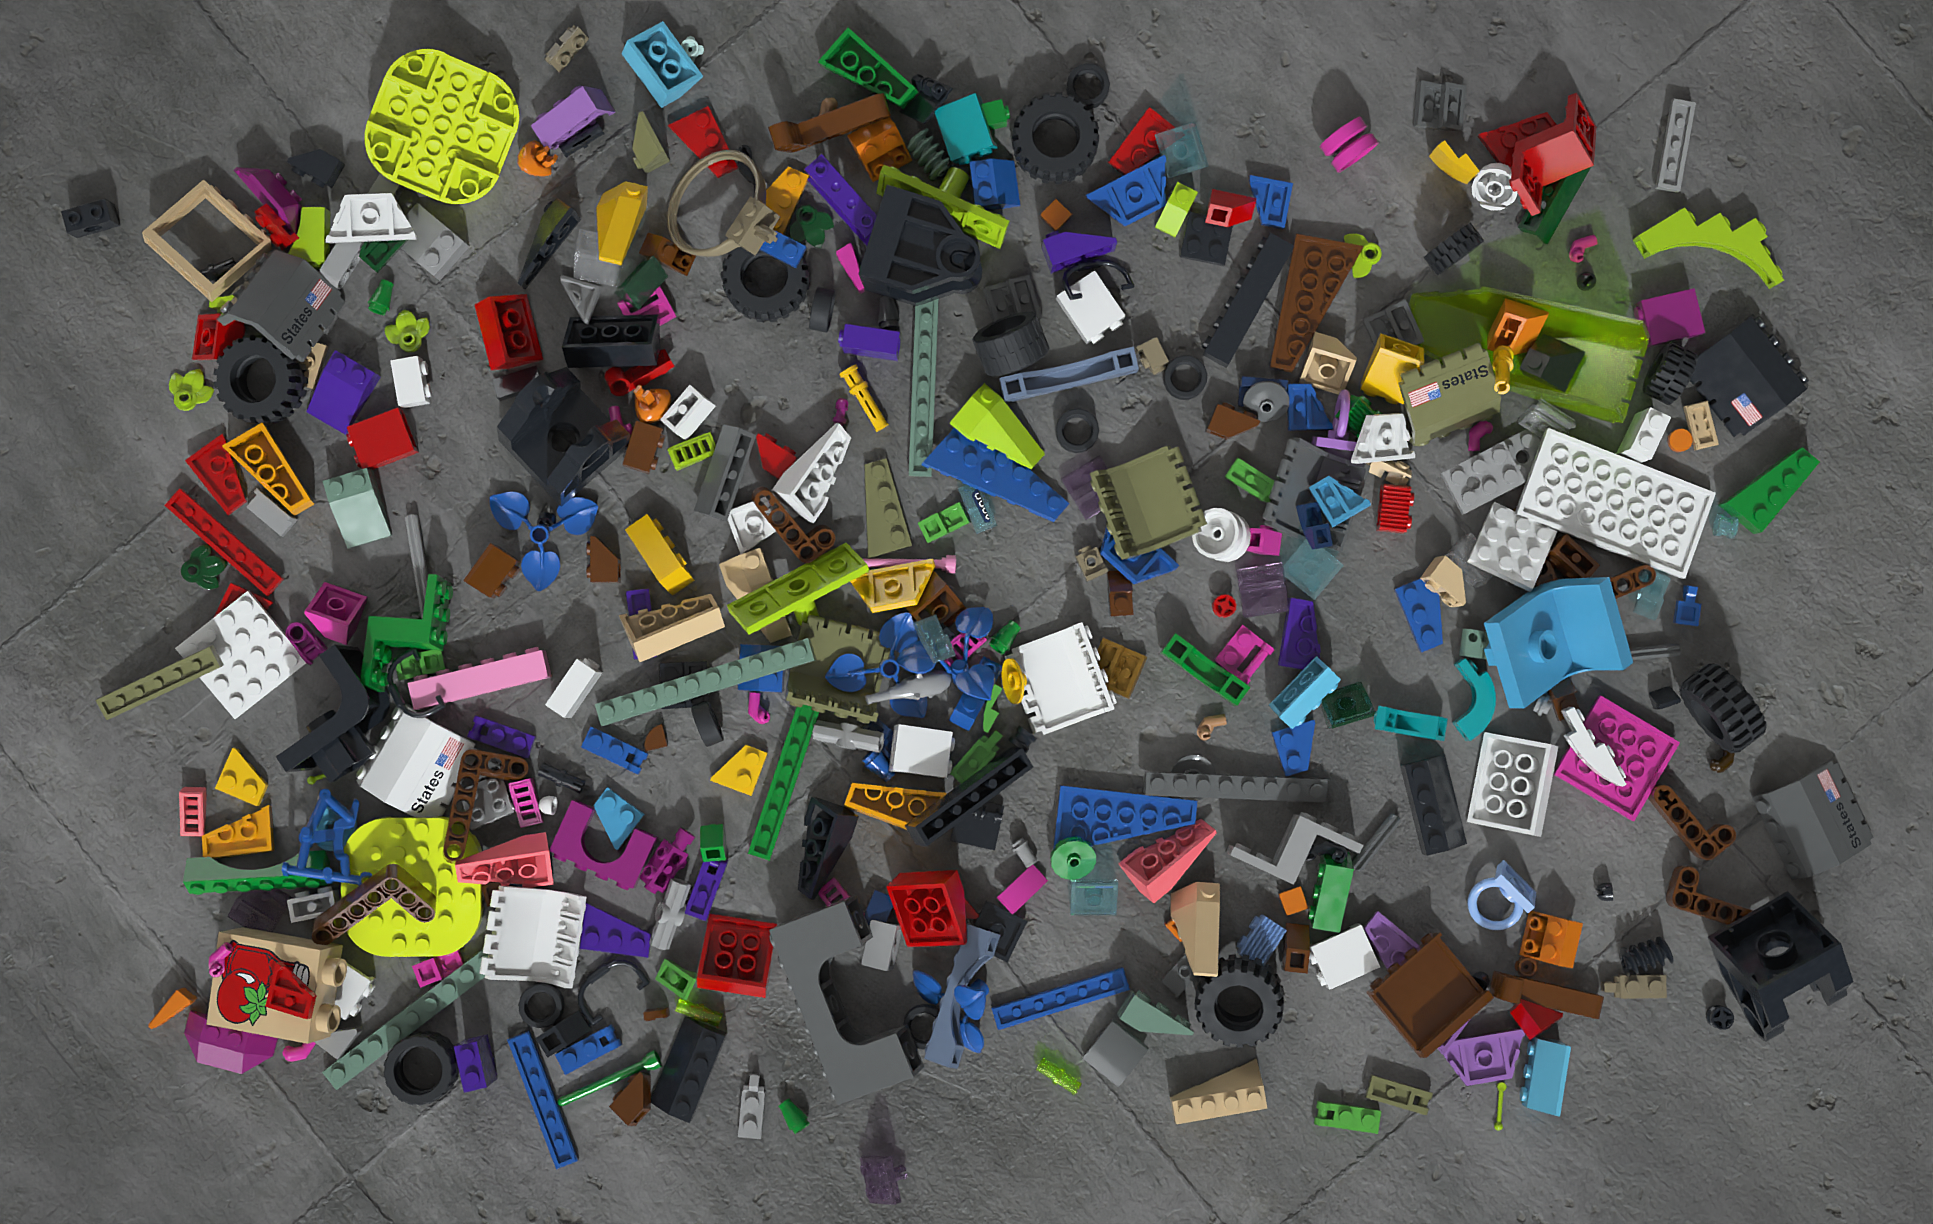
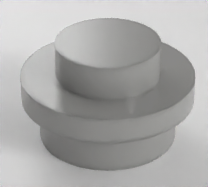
M1542 695L1539 697L1533 710L1538 713L1537 716L1541 717L1543 713L1548 714L1553 704L1549 701L1551 696L1547 695L1545 697Z

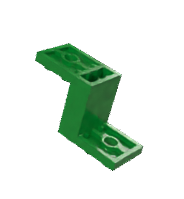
M428 574L423 620L369 616L360 679L364 687L376 692L385 691V686L388 685L387 667L392 658L390 647L443 651V647L448 639L446 623L450 620L449 600L453 597V587L450 582L439 575Z

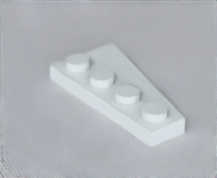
M773 494L793 519L799 516V514L785 506L777 498V496ZM766 497L760 499L767 508L771 506ZM753 502L730 511L728 522L740 554L746 553L776 532ZM774 512L772 520H781L783 512Z

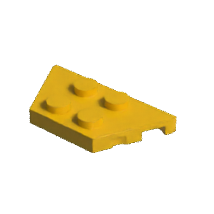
M932 558L869 570V572L853 579L850 583L872 613L917 605L935 568V562Z

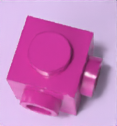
M1260 525V529L1250 528V544L1246 551L1261 555L1279 556L1282 533L1273 531L1274 528Z

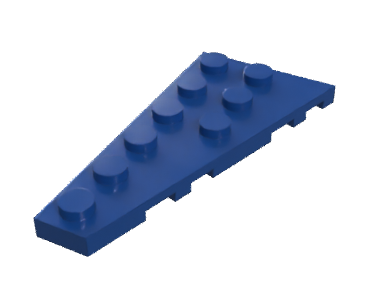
M1060 785L1053 849L1059 841L1068 837H1080L1082 840L1090 842L1093 846L1193 825L1196 821L1198 801Z

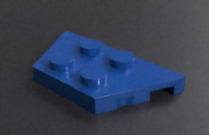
M1165 155L1086 194L1087 199L1123 226H1127L1166 206Z
M1106 526L1100 554L1133 584L1175 571L1179 567V564L1161 548L1122 560L1115 551V540Z

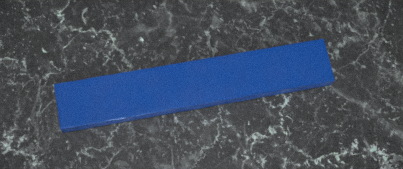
M1121 967L991 1007L997 1028L1001 1030L1130 990L1124 968Z
M529 1030L507 1039L555 1168L559 1169L579 1160L531 1031Z

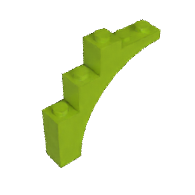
M302 207L300 226L297 232L299 239L294 242L288 253L306 260L314 269H321L330 254V243H326V237L330 233L331 212L325 207ZM234 296L217 297L213 302L209 300V307L216 310L217 314H221V307L228 300L231 301Z
M1684 207L1633 239L1644 259L1660 251L1675 247L1698 246L1713 248L1730 254L1744 262L1759 275L1769 289L1784 281L1779 266L1774 265L1768 248L1760 242L1768 236L1766 235L1765 226L1756 218L1732 232L1729 220L1722 216L1721 213L1696 226L1694 215Z

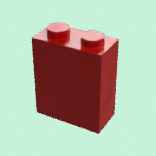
M400 408L392 409L347 427L348 434H346L349 445L351 447L354 446L357 454L354 455V459L359 468L374 470L419 453L404 411Z

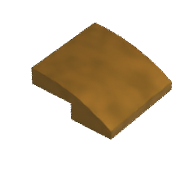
M1102 638L1097 650L1100 656V660L1097 663L1100 670L1104 669L1109 681L1105 683L1107 690H1112L1114 693L1130 699L1147 657Z

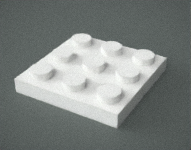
M1494 502L1467 562L1531 592L1557 531L1536 521L1515 514V511Z

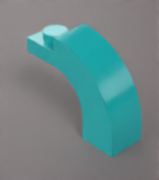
M1463 658L1454 665L1469 684L1472 700L1468 710L1452 723L1465 741H1471L1482 733L1490 723L1496 706V692L1488 672L1484 671L1477 674L1478 668L1470 659L1467 661L1466 658Z
M1378 706V710L1375 712L1374 723L1376 730L1439 741L1445 740L1447 718Z

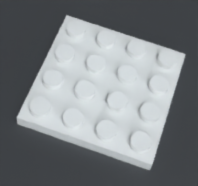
M250 591L244 593L175 648L183 658H186L214 645L224 666L201 676L200 679L234 719H237L306 664L286 637L285 632Z

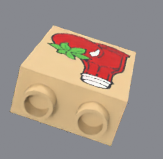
M244 927L219 932L217 949L223 943L228 942L232 945L233 951L225 957V970L223 974L212 979L207 1025L307 1044L331 1037V1033L336 1031L341 1019V1009L338 1005H335L337 987L342 985L347 973L346 960L341 959L343 945L334 943L319 945L315 944L312 939ZM276 962H283L317 995L311 1019L306 1020L265 1007Z

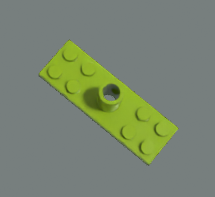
M883 165L880 171L876 194L883 197L886 186L890 185L939 200L963 233L996 248H1001L1010 222L1000 214H993L980 205H973L960 199L969 176L959 168L951 167L948 169L939 189L922 182L915 176H908L895 167Z
M844 543L819 556L813 562L806 563L733 601L727 607L730 614L748 634L760 630L793 611L797 623L801 626L802 621L807 622L809 614L819 616L814 600L869 572L867 563L847 543Z

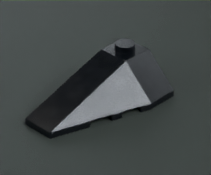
M558 198L554 202L550 201L544 208L545 213L542 215L518 280V284L525 290L581 221L576 211Z
M811 797L804 819V826H807L806 839H802L805 855L804 860L800 862L798 891L810 900H815L852 839L859 818L858 815L848 808L817 797Z

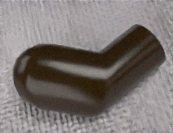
M1723 749V756L1719 760L1712 759L1710 761V769L1717 771V773H1723L1734 763L1735 753H1730Z

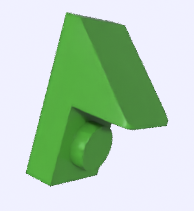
M664 959L655 979L683 1000H687L696 982L697 973L683 969L670 959Z

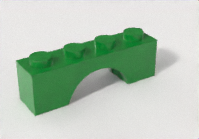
M1176 633L1171 636L1160 652L1233 706H1238L1251 688L1239 678L1212 662Z

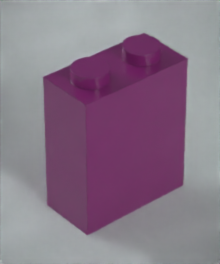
M1695 288L1641 300L1635 304V319L1639 321L1641 327L1639 336L1641 342L1645 343L1646 348L1700 336L1705 333Z

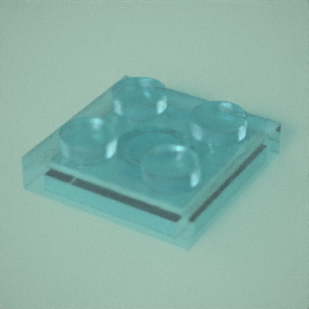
M1305 539L1279 572L1315 600L1344 565L1324 548L1312 550L1307 539Z

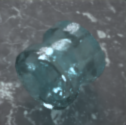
M1718 514L1713 524V535L1718 537L1725 535L1729 539H1734L1739 526L1738 517L1731 516L1727 518L1723 514Z

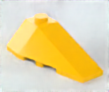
M625 181L602 194L596 207L599 260L622 265L647 208L648 186Z

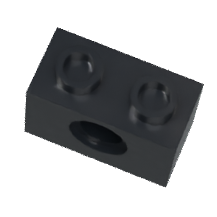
M106 199L61 211L66 232L75 238L120 226L115 204Z

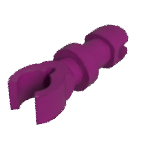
M844 398L837 400L835 409H837L836 417H833L832 421L834 425L840 423L842 427L843 424H846L844 417L849 405L848 401Z

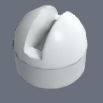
M543 797L539 802L541 812L554 815L558 805L557 797Z

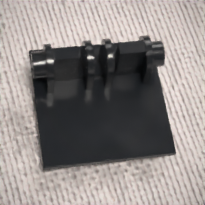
M916 74L912 77L911 82L918 93L904 109L900 110V113L926 124L933 117L934 112L941 103L947 99L948 94L953 88L932 78Z
M986 802L953 827L950 841L995 851L1004 805Z

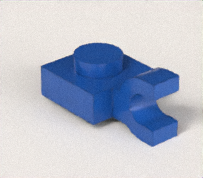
M1683 586V601L1676 600L1673 623L1691 626L1699 625L1702 604L1695 603L1698 587Z

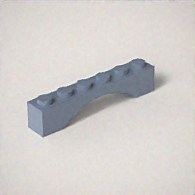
M1133 346L1063 366L999 378L1003 400L1005 403L1137 373L1139 367Z
M969 924L966 927L967 943L961 945L959 951L954 956V967L952 973L947 978V989L939 1004L940 1011L932 1025L933 1033L925 1047L926 1055L924 1059L958 1069L965 1046L959 1023L961 1005L955 999L954 989L958 985L967 986L978 969L993 958L1000 938L999 934Z

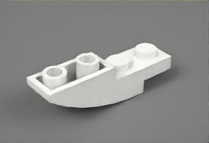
M1567 707L1561 710L1571 729V732L1565 734L1564 737L1577 756L1591 770L1605 780L1617 786H1625L1624 778H1626L1623 769L1620 766H1616L1612 759L1615 757L1609 745L1605 746L1604 743L1594 745L1593 742L1596 739L1591 730H1586L1582 723L1585 719L1579 709L1575 710L1574 707Z

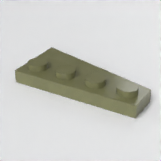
M887 459L865 464L868 559L911 547L912 543Z

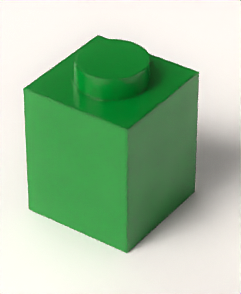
M1002 99L981 104L990 130L1007 127V119H1010L1008 105H1003Z
M723 824L700 826V850L703 862L726 860V835Z

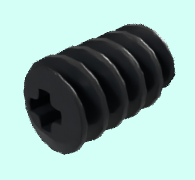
M1660 936L1656 937L1655 941L1652 939L1647 940L1646 944L1639 942L1638 947L1630 945L1629 950L1626 947L1620 949V961L1627 977H1630V969L1637 975L1639 974L1638 967L1640 966L1647 972V964L1656 969V961H1659L1662 966H1665L1666 958L1671 964L1674 962L1670 947Z

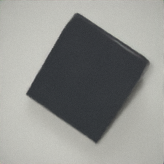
M1670 686L1649 693L1653 709H1663L1681 702V698Z

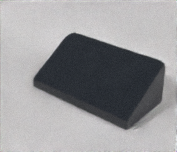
M537 365L493 379L497 399L502 401L517 396L529 382L540 375Z

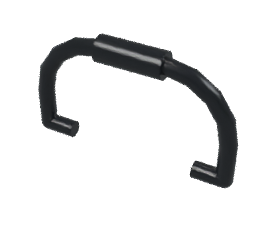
M1099 259L1077 262L1076 265L1069 267L1064 272L1062 279L1063 287L1070 300L1082 298V293H1072L1068 283L1069 275L1077 270L1084 271L1099 268L1100 266L1114 267L1122 273L1128 283L1121 285L1122 290L1132 289L1135 285L1123 266L1110 260Z
M412 648L398 656L390 665L387 674L388 690L397 708H400L406 715L412 718H425L445 708L446 705L441 695L435 697L438 702L437 706L422 713L413 712L405 706L406 703L397 685L393 682L394 670L401 661L411 655L414 656L416 661L421 659L417 649Z
M614 960L608 964L604 963L586 977L587 979L581 985L578 993V1005L591 1025L597 1024L603 1019V1016L599 1014L593 1018L587 1010L583 997L589 984H593L608 973L610 968L624 965L635 971L643 981L636 986L639 991L649 984V980L634 963L627 960Z

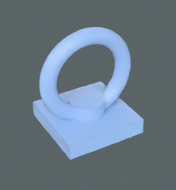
M1503 860L1497 865L1495 877L1481 880L1471 889L1467 901L1468 910L1471 917L1480 926L1490 930H1504L1513 926L1520 919L1523 909L1529 913L1535 908L1536 891ZM1499 887L1501 893L1510 902H1514V910L1508 918L1502 921H1491L1480 914L1477 908V898L1484 889Z

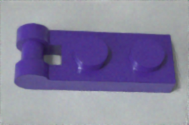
M474 716L473 722L475 723L472 730H469L467 737L529 758L536 736L481 716ZM483 726L489 727L487 735L481 734Z
M729 860L702 863L685 909V914L707 921ZM710 866L718 868L716 875L708 872Z

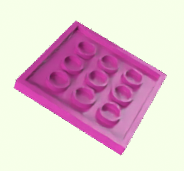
M1599 695L1585 717L1583 724L1586 730L1590 729L1596 739L1593 742L1594 745L1604 743L1605 746H1610L1615 755L1612 759L1616 766H1620L1626 775V778H1624L1626 785L1623 787L1617 786L1596 774L1577 756L1570 745L1553 775L1625 818L1635 821L1680 742Z

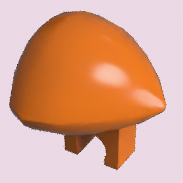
M533 140L521 148L517 156V163L520 169L529 175L550 176L552 174L551 165L556 162L558 156L556 154L548 156L550 148L548 146L543 147L540 142Z
M638 385L633 391L636 395L635 410L640 422L647 424L658 422L669 410L671 403L669 390L658 388L645 391L642 386Z

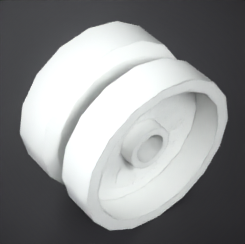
M1212 508L1204 511L1207 525L1201 527L1202 532L1192 535L1193 543L1197 550L1206 557L1224 562H1230L1241 557L1246 552L1251 538L1250 528L1245 519L1236 513L1222 508Z

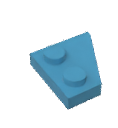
M1330 476L1309 487L1332 528L1371 506L1368 499L1362 498Z
M609 787L605 789L593 805L616 850H619L645 815Z

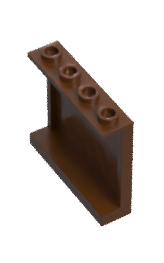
M1441 932L1426 934L1420 940L1422 943L1416 949L1414 947L1409 949L1403 955L1405 959L1399 964L1398 962L1393 963L1386 970L1388 974L1382 979L1378 977L1369 985L1371 989L1366 992L1420 1058H1427L1494 998L1489 990L1484 991L1441 940Z

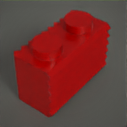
M1391 484L1381 485L1376 531L1404 534L1407 532V529L1411 528L1412 515H1409V507L1413 506L1414 493L1411 492V487Z

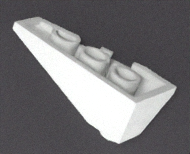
M836 423L789 467L772 489V492L785 506L812 523L816 521L828 502L829 497H826L830 485L835 483L836 477H834L836 468L838 464L842 463L851 437L840 423Z

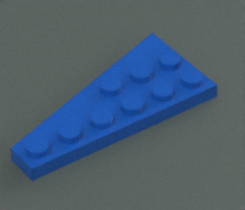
M956 428L952 429L922 463V466L935 469L941 472L940 474L962 481L963 484L991 496H998L1007 500L1012 505H1019L1028 509L1029 512L1052 522L1070 504L1029 468L1007 458L1006 454L996 449L992 451L986 448V444L976 439L972 441L966 438Z

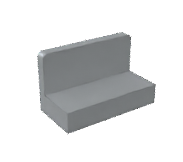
M256 488L253 491L256 496L247 505V508L276 533L284 537L298 519L264 490Z
M871 920L869 928L873 938L866 942L862 965L884 971L894 970L902 934L900 925Z

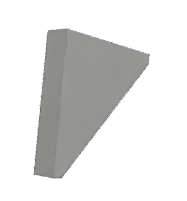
M561 275V284L584 323L589 324L602 287Z

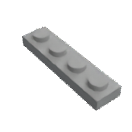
M1675 98L1671 100L1655 189L1675 193L1680 192L1696 102Z

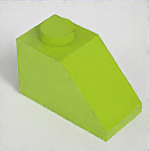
M1177 182L1155 228L1176 237L1198 192Z

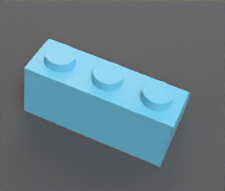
M663 21L627 40L622 51L626 61L661 108L679 99L703 77L702 73Z
M1316 656L1268 706L1293 729L1305 721L1306 715L1311 710L1320 706L1322 699L1338 687V682L1341 679Z
M1534 1037L1532 1041H1529L1527 1046L1529 1061L1528 1064H1525L1523 1077L1526 1078L1525 1086L1520 1090V1101H1522L1523 1106L1560 1116L1571 1046L1560 1040Z

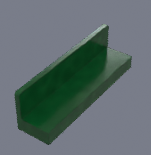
M1591 167L1543 186L1540 213L1531 216L1527 209L1518 228L1522 232L1536 235L1544 244H1548Z

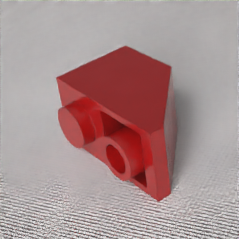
M1212 189L1205 223L1230 227L1251 220L1257 198Z
M758 433L756 439L762 467L766 472L779 480L783 473L798 460L795 457L796 452L786 445L781 448L775 444L777 440L771 435L765 433L763 436Z

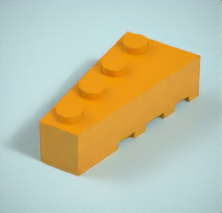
M263 423L222 445L230 455L294 516L314 505L311 497Z
M852 783L844 807L906 829L905 824L947 793Z

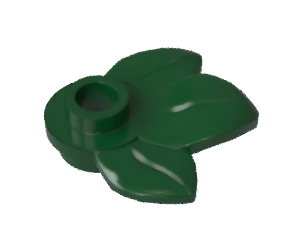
M802 205L796 211V221L790 227L791 239L799 243L806 239L810 245L821 248L825 241L824 230L834 228V223L827 213L817 212L811 205ZM809 213L811 214V219L804 220L803 215Z
M200 545L191 552L190 560L182 565L181 575L184 580L190 583L196 582L202 589H215L219 587L216 576L225 570L228 562L221 557L211 556L210 545ZM195 567L197 573L194 575L189 574V568Z

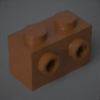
M636 421L622 465L646 474H650L651 469L655 470L659 457L655 456L657 448L662 449L666 437L662 435L663 429Z
M1567 534L1553 541L1546 557L1552 568L1557 569L1564 579L1590 578L1600 566Z

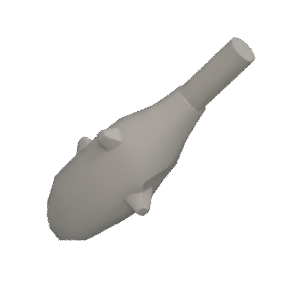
M934 669L924 674H915L903 679L886 691L865 696L866 702L869 705L888 699L905 698L919 700L924 697L932 698L950 686L952 675L946 671Z

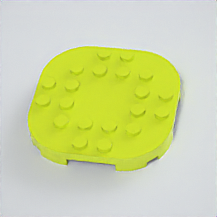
M419 49L398 58L387 71L365 127L364 142L366 152L376 170L394 183L444 203H469L483 197L497 182L518 129L519 109L511 89L498 76L449 56L445 52L434 49Z
M382 817L358 828L346 842L344 853L348 854L350 858L351 875L360 876L363 872H370L373 876L389 864H398L432 892L437 900L434 919L424 923L416 920L392 898L346 931L352 941L361 949L371 954L385 957L443 956L463 947L478 931L484 912V907H482V884L458 882L455 863H448L444 859L443 847L448 827V817ZM454 824L451 827L452 832L456 835L465 832L462 824ZM470 831L462 859L482 852L476 836ZM451 846L447 849V853L450 857L456 858L460 855V850L455 846ZM364 878L362 880V883L368 880L369 878ZM341 882V899L357 888L358 885Z

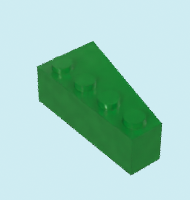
M849 28L841 34L818 61L825 69L875 95L884 93L886 101L901 109H904L918 93L912 84Z
M1803 447L1795 449L1769 467L1768 470L1754 478L1749 484L1735 492L1734 495L1724 500L1719 506L1752 534L1761 533L1820 461Z

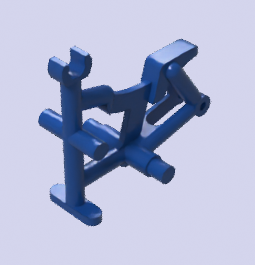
M322 789L319 792V799L306 827L301 829L299 834L301 847L297 866L283 862V876L289 877L290 874L323 879L327 884H332L336 881L356 884L358 886L362 884L364 878L372 877L370 872H363L360 876L351 875L350 858L348 854L344 853L343 849L344 829H353L356 826L359 812V801L357 799H354L352 807L348 810L331 795L328 789ZM327 806L341 818L334 822L333 829L316 831ZM333 841V851L335 858L340 861L341 873L332 872V869L329 867L323 870L306 868L309 850L313 847L314 843Z

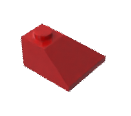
M220 313L198 315L192 360H217L219 356H223L225 354L223 349L227 345L233 346L232 342L234 340L243 338L245 335L244 323L234 320L224 326L217 320L221 315Z

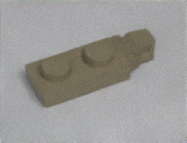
M1619 974L1614 976V981L1601 982V991L1614 992V997L1620 999L1667 998L1666 975L1630 974V977H1627L1626 974Z

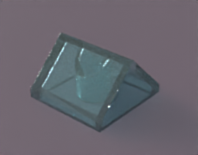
M1196 122L1186 123L1155 134L1160 154L1166 157L1165 170L1168 178L1209 166Z
M1116 879L1070 880V915H1116L1118 881Z

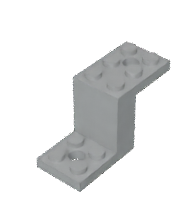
M1532 426L1441 473L1462 515L1525 483L1540 445V440ZM1518 451H1523L1527 454V461L1523 464L1516 460ZM1469 477H1475L1478 480L1479 485L1476 490L1468 488L1467 479Z
M1301 812L1300 815L1293 814L1273 859L1258 852L1256 856L1251 855V849L1239 843H1236L1235 847L1229 844L1225 853L1294 885L1316 835L1359 854L1363 845L1358 843V837L1346 832H1342V835L1338 834V828L1324 822L1319 825L1316 823L1317 818Z

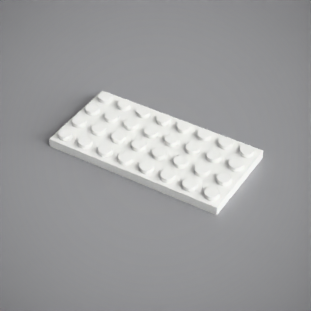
M1546 428L1515 514L1685 579L1716 493L1553 429Z

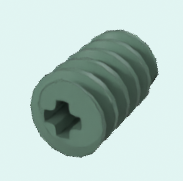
M926 128L910 139L907 150L909 152L914 151L913 158L919 159V166H925L924 172L926 174L931 173L929 179L934 181L944 176L948 169L954 165L947 166L950 158H941L945 151H936L940 144H931L934 136L926 138L925 135L929 131Z

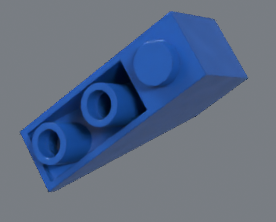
M983 656L979 664L986 665L993 670L996 682L1002 671V666ZM963 693L949 721L969 731L985 700Z

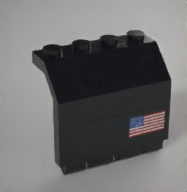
M1751 314L1733 331L1698 355L1697 366L1690 379L1693 385L1699 380L1702 382L1696 390L1705 401L1716 400L1710 408L1721 421L1726 417L1730 418L1724 426L1733 437L1739 433H1742L1744 436L1789 405L1806 391L1809 386L1807 384L1809 379L1802 370L1797 371L1793 366L1795 361L1788 352L1783 353L1779 348L1781 343L1774 334L1769 335L1765 330L1767 325L1760 316L1755 317L1754 314Z

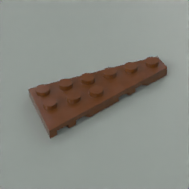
M1296 234L1270 363L1271 369L1293 372L1364 246Z

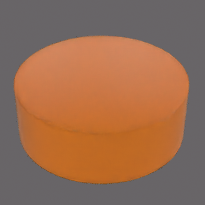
M1685 429L1672 431L1668 436V446L1675 452L1686 451L1692 445L1690 432Z

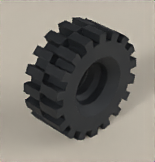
M1470 222L1424 256V259L1438 276L1482 244L1484 239Z

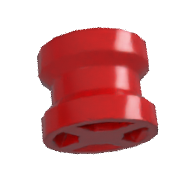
M1220 595L1214 599L1212 610L1218 617H1229L1236 610V601L1230 595Z

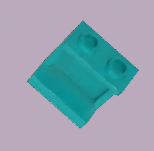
M976 93L939 107L935 111L950 160L956 164L959 163V165L968 164L972 161L971 158L978 155L980 157L988 156L993 153L992 150L998 148L997 144L993 141L981 106L983 104L982 98Z

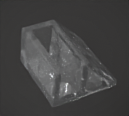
M579 229L574 256V278L619 287L624 260L622 265L599 260L598 232Z

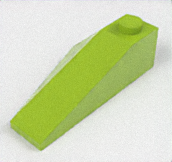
M985 383L971 396L950 422L966 438L972 441L976 439L986 444V448L992 451L994 449L1006 454L1007 458L1029 469H1032L1045 455L1005 401Z

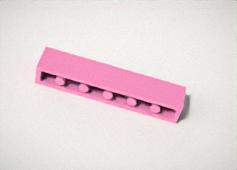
M534 647L526 649V654L517 656L515 652L503 655V660L494 661V658L480 661L481 665L472 667V663L458 666L459 670L450 672L449 669L437 671L436 676L430 678L427 677V674L413 677L414 682L407 683L413 709L421 710L437 706L438 702L435 697L441 695L444 703H449L551 678L552 675L546 651Z

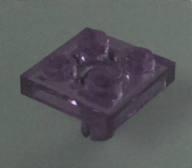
M866 1155L859 1158L861 1163L860 1171L865 1180V1192L869 1202L888 1205L901 1203L897 1181L907 1178V1173L901 1174V1172L907 1171L905 1166L901 1164L893 1167L891 1156Z

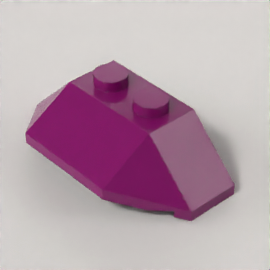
M236 167L234 169L235 173L263 205L267 203L286 223L284 228L289 235L297 234L303 207L300 203L302 198L295 190H288L285 186L288 182L279 172L275 175L269 169Z
M190 1010L184 1034L198 1063L243 1074L274 1056L279 1038L207 1025L208 1014Z

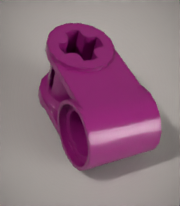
M295 622L287 627L286 637L308 665L311 666L313 660L328 649L308 624ZM298 626L303 629V636L300 639L294 635V631Z

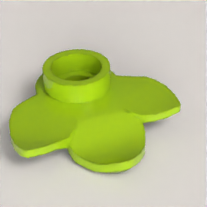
M1347 234L1344 236L1345 243L1364 246L1352 267L1353 278L1364 277L1370 272L1372 265L1380 260L1382 255L1381 249L1377 244L1368 242L1363 235ZM1366 251H1372L1374 256L1368 258Z
M402 310L396 318V325L385 326V335L392 344H398L405 352H415L420 348L422 338L429 332L428 318L416 320L412 312ZM412 338L411 342L406 343L408 339Z
M201 369L191 370L184 377L174 373L169 381V390L174 395V404L183 411L192 410L196 404L207 402L214 393L212 387L204 386V375ZM183 397H189L188 400L181 401Z

